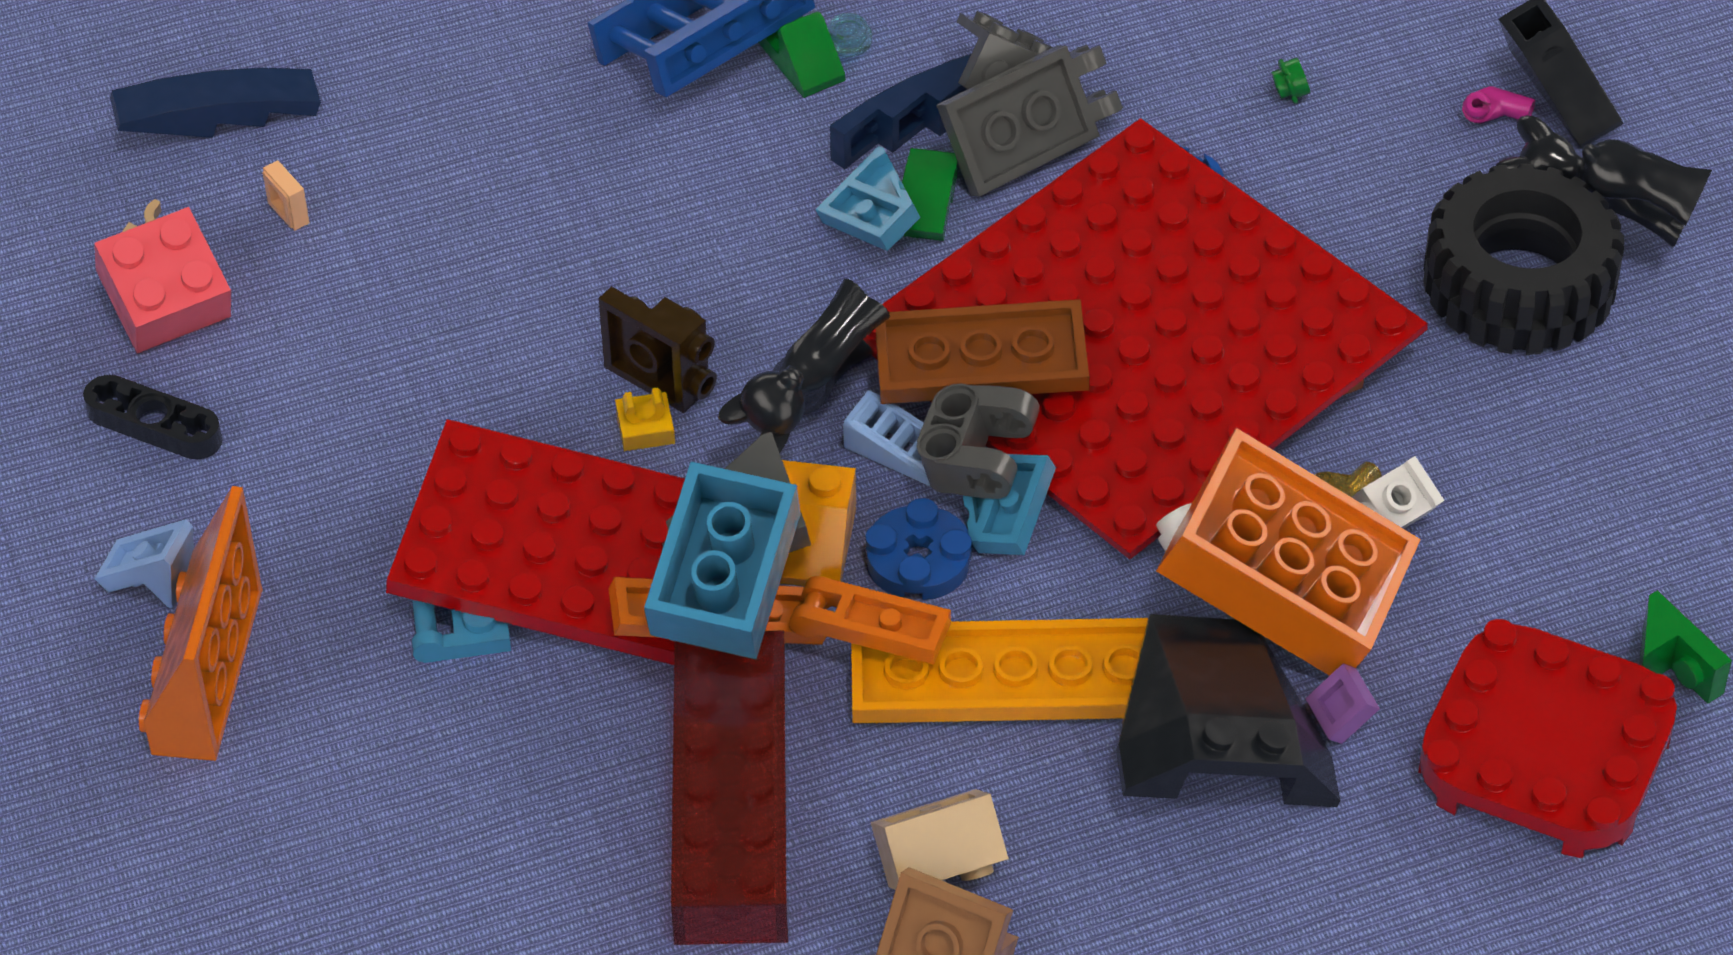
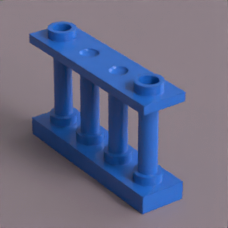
M625 0L590 20L587 24L600 64L605 66L630 51L646 59L655 92L668 97L778 31L781 26L798 19L816 7L814 0ZM703 7L711 10L696 20L687 18ZM666 29L674 32L657 43L649 40Z

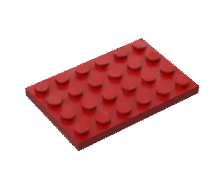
M449 419L446 420L387 577L386 593L472 615L494 618L496 621L699 672L707 648L661 637L614 635L609 587L614 577L654 578L663 549L662 543L665 542L669 531L666 521L674 515L685 478Z

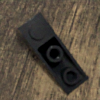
M1528 0L1498 18L1510 52L1581 149L1586 144L1594 142L1623 124L1621 117L1570 34L1546 0Z

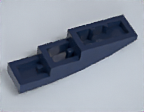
M971 54L950 60L911 76L869 98L830 125V160L846 169L877 144L893 153L925 127L939 136L944 134L946 129L936 105L968 89L958 82Z
M246 68L192 73L160 78L112 90L110 95L118 131L213 138L217 124L265 127L269 113L316 116L321 103L312 70L293 68Z

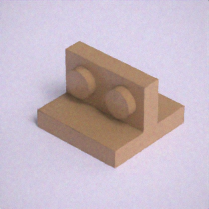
M908 867L900 874L876 955H1014L1019 937L1007 932L1013 909Z

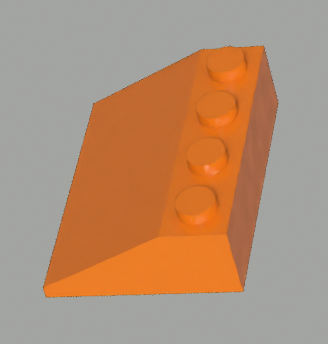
M1236 428L1176 530L1156 572L1330 676L1343 663L1356 668L1371 651L1421 539Z
M231 487L193 549L187 572L181 571L178 575L176 583L177 608L175 614L169 613L166 617L164 624V643L166 645L163 656H156L152 665V695L150 700L144 699L142 701L139 711V730L147 734L151 755L210 761L217 760L263 590L243 487Z

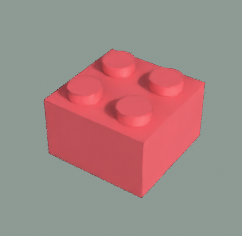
M189 207L94 243L96 272L137 354L231 317V289Z

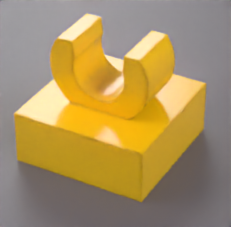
M652 388V394L633 397L632 392H625L623 398L615 399L616 415L624 451L675 444L674 426L666 392H661L659 388Z

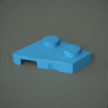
M880 146L815 209L823 224L886 251L898 242L921 218L887 153Z

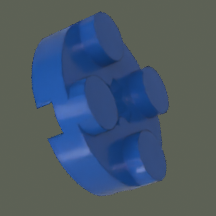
M918 498L912 500L907 506L889 511L881 516L866 532L868 573L878 587L891 595L905 598V592L911 594L922 593V600L936 599L954 591L967 577L969 562L972 557V541L968 534V529L955 515L938 508L937 504L930 499ZM913 547H924L928 549L929 555L923 557L921 554L916 553L909 556L908 553L909 549Z

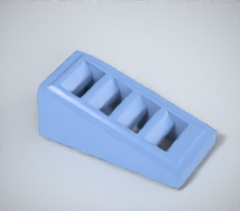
M868 390L844 421V448L930 486L916 447L917 439L924 423L894 403L881 404L880 395ZM888 432L893 434L890 440L885 438ZM908 442L913 443L908 452L903 450Z

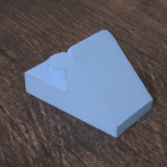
M185 519L117 539L94 579L108 593L144 584L167 607L173 608L177 602L176 583L178 575L181 571L187 572L194 549L193 526Z

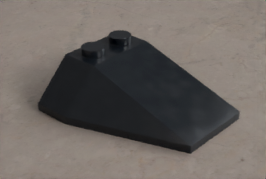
M1150 614L1116 747L1123 796L1177 799L1189 773L1279 777L1284 804L1338 807L1340 796L1332 755L1265 638L1236 619Z

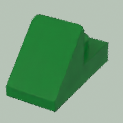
M819 11L804 17L801 16L781 26L778 31L758 42L803 98L846 81L845 72L824 17Z
M1658 590L1650 594L1642 628L1639 664L1658 674H1663L1672 669L1680 683L1688 689H1693L1707 704L1723 695L1732 660Z

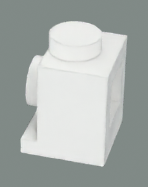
M1416 456L1365 486L1352 496L1353 499L1403 529L1426 516L1444 501Z

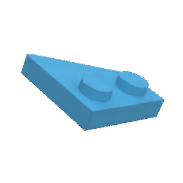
M1008 454L1016 462L1018 471L1011 490L1006 497L989 499L963 495L964 506L969 512V519L967 521L968 534L971 537L973 547L978 553L1025 555L1056 469L1048 455Z

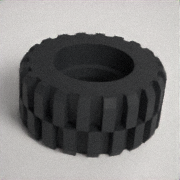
M1520 163L1518 168L1508 169L1506 164L1493 166L1489 169V173L1486 174L1477 171L1464 178L1463 185L1458 182L1445 192L1443 199L1436 204L1432 212L1423 268V282L1425 292L1430 297V304L1441 318L1446 316V324L1459 335L1463 332L1469 334V340L1482 347L1488 343L1497 346L1498 352L1512 354L1513 349L1525 350L1526 355L1541 354L1544 348L1549 347L1553 351L1567 348L1571 345L1573 338L1579 342L1592 334L1595 327L1603 324L1610 314L1611 305L1615 302L1624 253V235L1620 231L1621 223L1617 214L1612 209H1609V203L1597 190L1591 193L1588 191L1589 187L1586 182L1576 176L1572 179L1563 176L1562 170L1548 167L1547 171L1534 169V164ZM1507 249L1528 250L1544 255L1557 264L1543 268H1521L1503 263L1492 257L1490 253Z

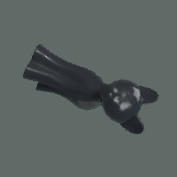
M1529 115L1521 116L1517 120V130L1525 142L1520 156L1504 158L1496 164V166L1506 164L1508 169L1518 168L1520 163L1534 164V169L1547 171L1548 167L1562 170L1563 176L1572 179L1576 176L1588 184V191L1593 193L1597 190L1609 203V209L1651 230L1673 248L1684 226H1686L1712 172L1711 169L1681 166L1656 154L1643 151L1631 143L1616 139H1608L1596 145L1586 144L1582 150L1583 157H1580L1564 137L1553 132L1548 124L1538 117Z
M847 278L844 279L826 310L790 347L785 358H782L772 371L759 373L750 379L740 394L724 404L719 411L718 419L728 425L748 422L754 429L760 432V436L772 432L778 451L781 453L787 443L790 432L799 424L802 416L810 414L823 406L838 379L851 366L873 354V350L863 339L890 318L888 310L878 301L868 297L855 282Z

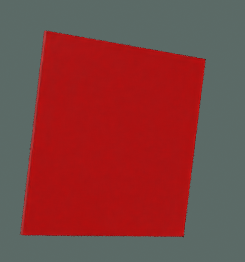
M1141 118L882 304L888 312L1081 300L1089 370V390L1031 394L1037 399L1040 405V412L1030 435L1024 438L989 436L985 446L1000 450L1006 454L1048 455L1056 469L1047 495L1129 560L1159 538L1161 534L1156 527L1159 520L1175 509L1193 503L1236 428L1273 450L1428 330V323ZM874 329L863 340L873 350L872 356L878 360L876 330Z

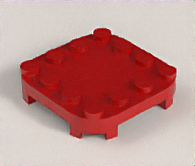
M1504 619L1491 620L1485 625L1484 631L1475 635L1463 650L1426 727L1418 773H1422L1424 782L1437 796L1436 806L1454 816L1459 805H1465L1562 840L1561 854L1583 858L1585 850L1605 848L1615 842L1622 846L1633 832L1637 814L1666 749H1669L1677 710L1674 698L1675 685L1666 675L1655 673L1640 664L1536 628L1512 624Z

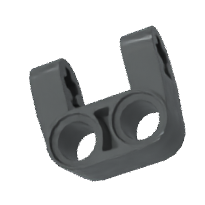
M961 383L952 384L941 389L931 403L916 446L930 486L935 491L944 494L953 493L989 499L1006 497L1018 471L1017 464L1008 454L997 449L985 448L989 436L1024 438L1029 436L1033 431L1040 412V405L1037 399L1022 389L1012 387L966 385Z

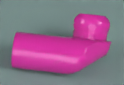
M1489 86L1470 93L1463 102L1462 111L1469 121L1480 124L1502 116L1519 119L1521 116H1532L1536 100Z

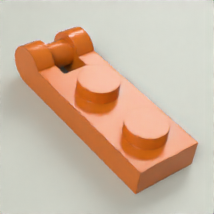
M813 576L807 580L802 591L803 604L795 607L789 620V626L792 631L805 638H815L818 635L934 664L951 625V610L821 576ZM831 606L837 607L835 612L827 609Z

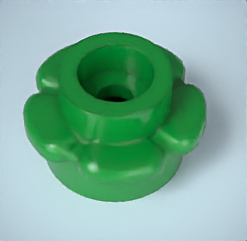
M1297 57L1285 62L1283 59H1280L1278 61L1279 69L1271 72L1275 87L1281 99L1291 96L1292 102L1298 104L1297 98L1310 94L1305 73Z

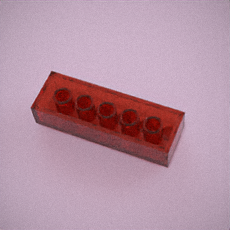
M784 630L765 631L757 659L674 641L671 913L674 945L788 943L787 719Z

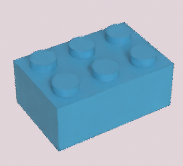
M690 462L644 606L650 635L757 659L801 515L797 485Z

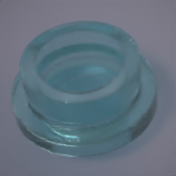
M839 14L830 21L827 27L838 56L854 57L861 55L872 44L871 28L867 25L866 20L858 14Z

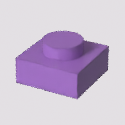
M1344 663L1305 698L1328 739L1343 744L1380 710L1357 669Z

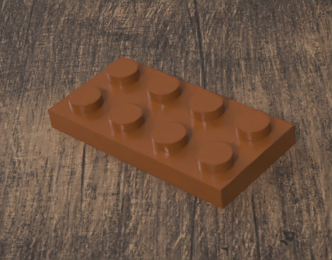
M1080 299L889 312L890 318L875 329L881 404L933 401L936 394L944 387L961 383L966 385L1012 387L1022 389L1030 394L1089 390V370Z

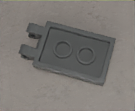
M1057 45L936 105L970 196L980 197L1100 136L1095 122L1123 109L1117 91L1114 90L1106 94L1105 90H1099L1086 97L1079 80L1080 76L1107 64L1100 45L1089 49L1088 45H1083L1069 52L1066 45Z

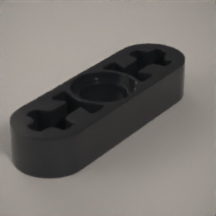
M116 375L99 376L91 380L84 389L83 397L88 417L99 426L195 460L212 456L222 445L219 419L213 411ZM158 410L166 413V416L157 423L147 424L139 420L143 414L149 411Z

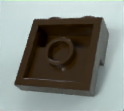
M612 286L598 298L604 368L649 394H652V388H659L661 392H666L669 405L682 413H685L699 399H705L712 392L716 384L717 375L709 369L708 358L713 352L715 340L706 334V320L696 311L689 307H682L666 297L651 309L639 298L630 297Z

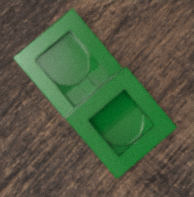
M917 148L910 149L902 183L921 218L904 234L905 237L944 241L950 203H953L959 167L955 153Z

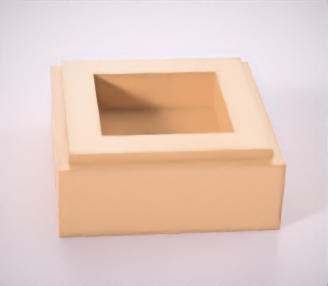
M278 160L263 167L268 204L294 231L309 224L304 188Z

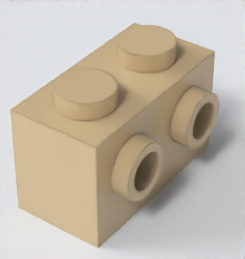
M977 789L871 822L888 887L896 890L901 872L908 867L939 880L960 875L962 881H968L993 873L992 864L1009 859L991 794Z

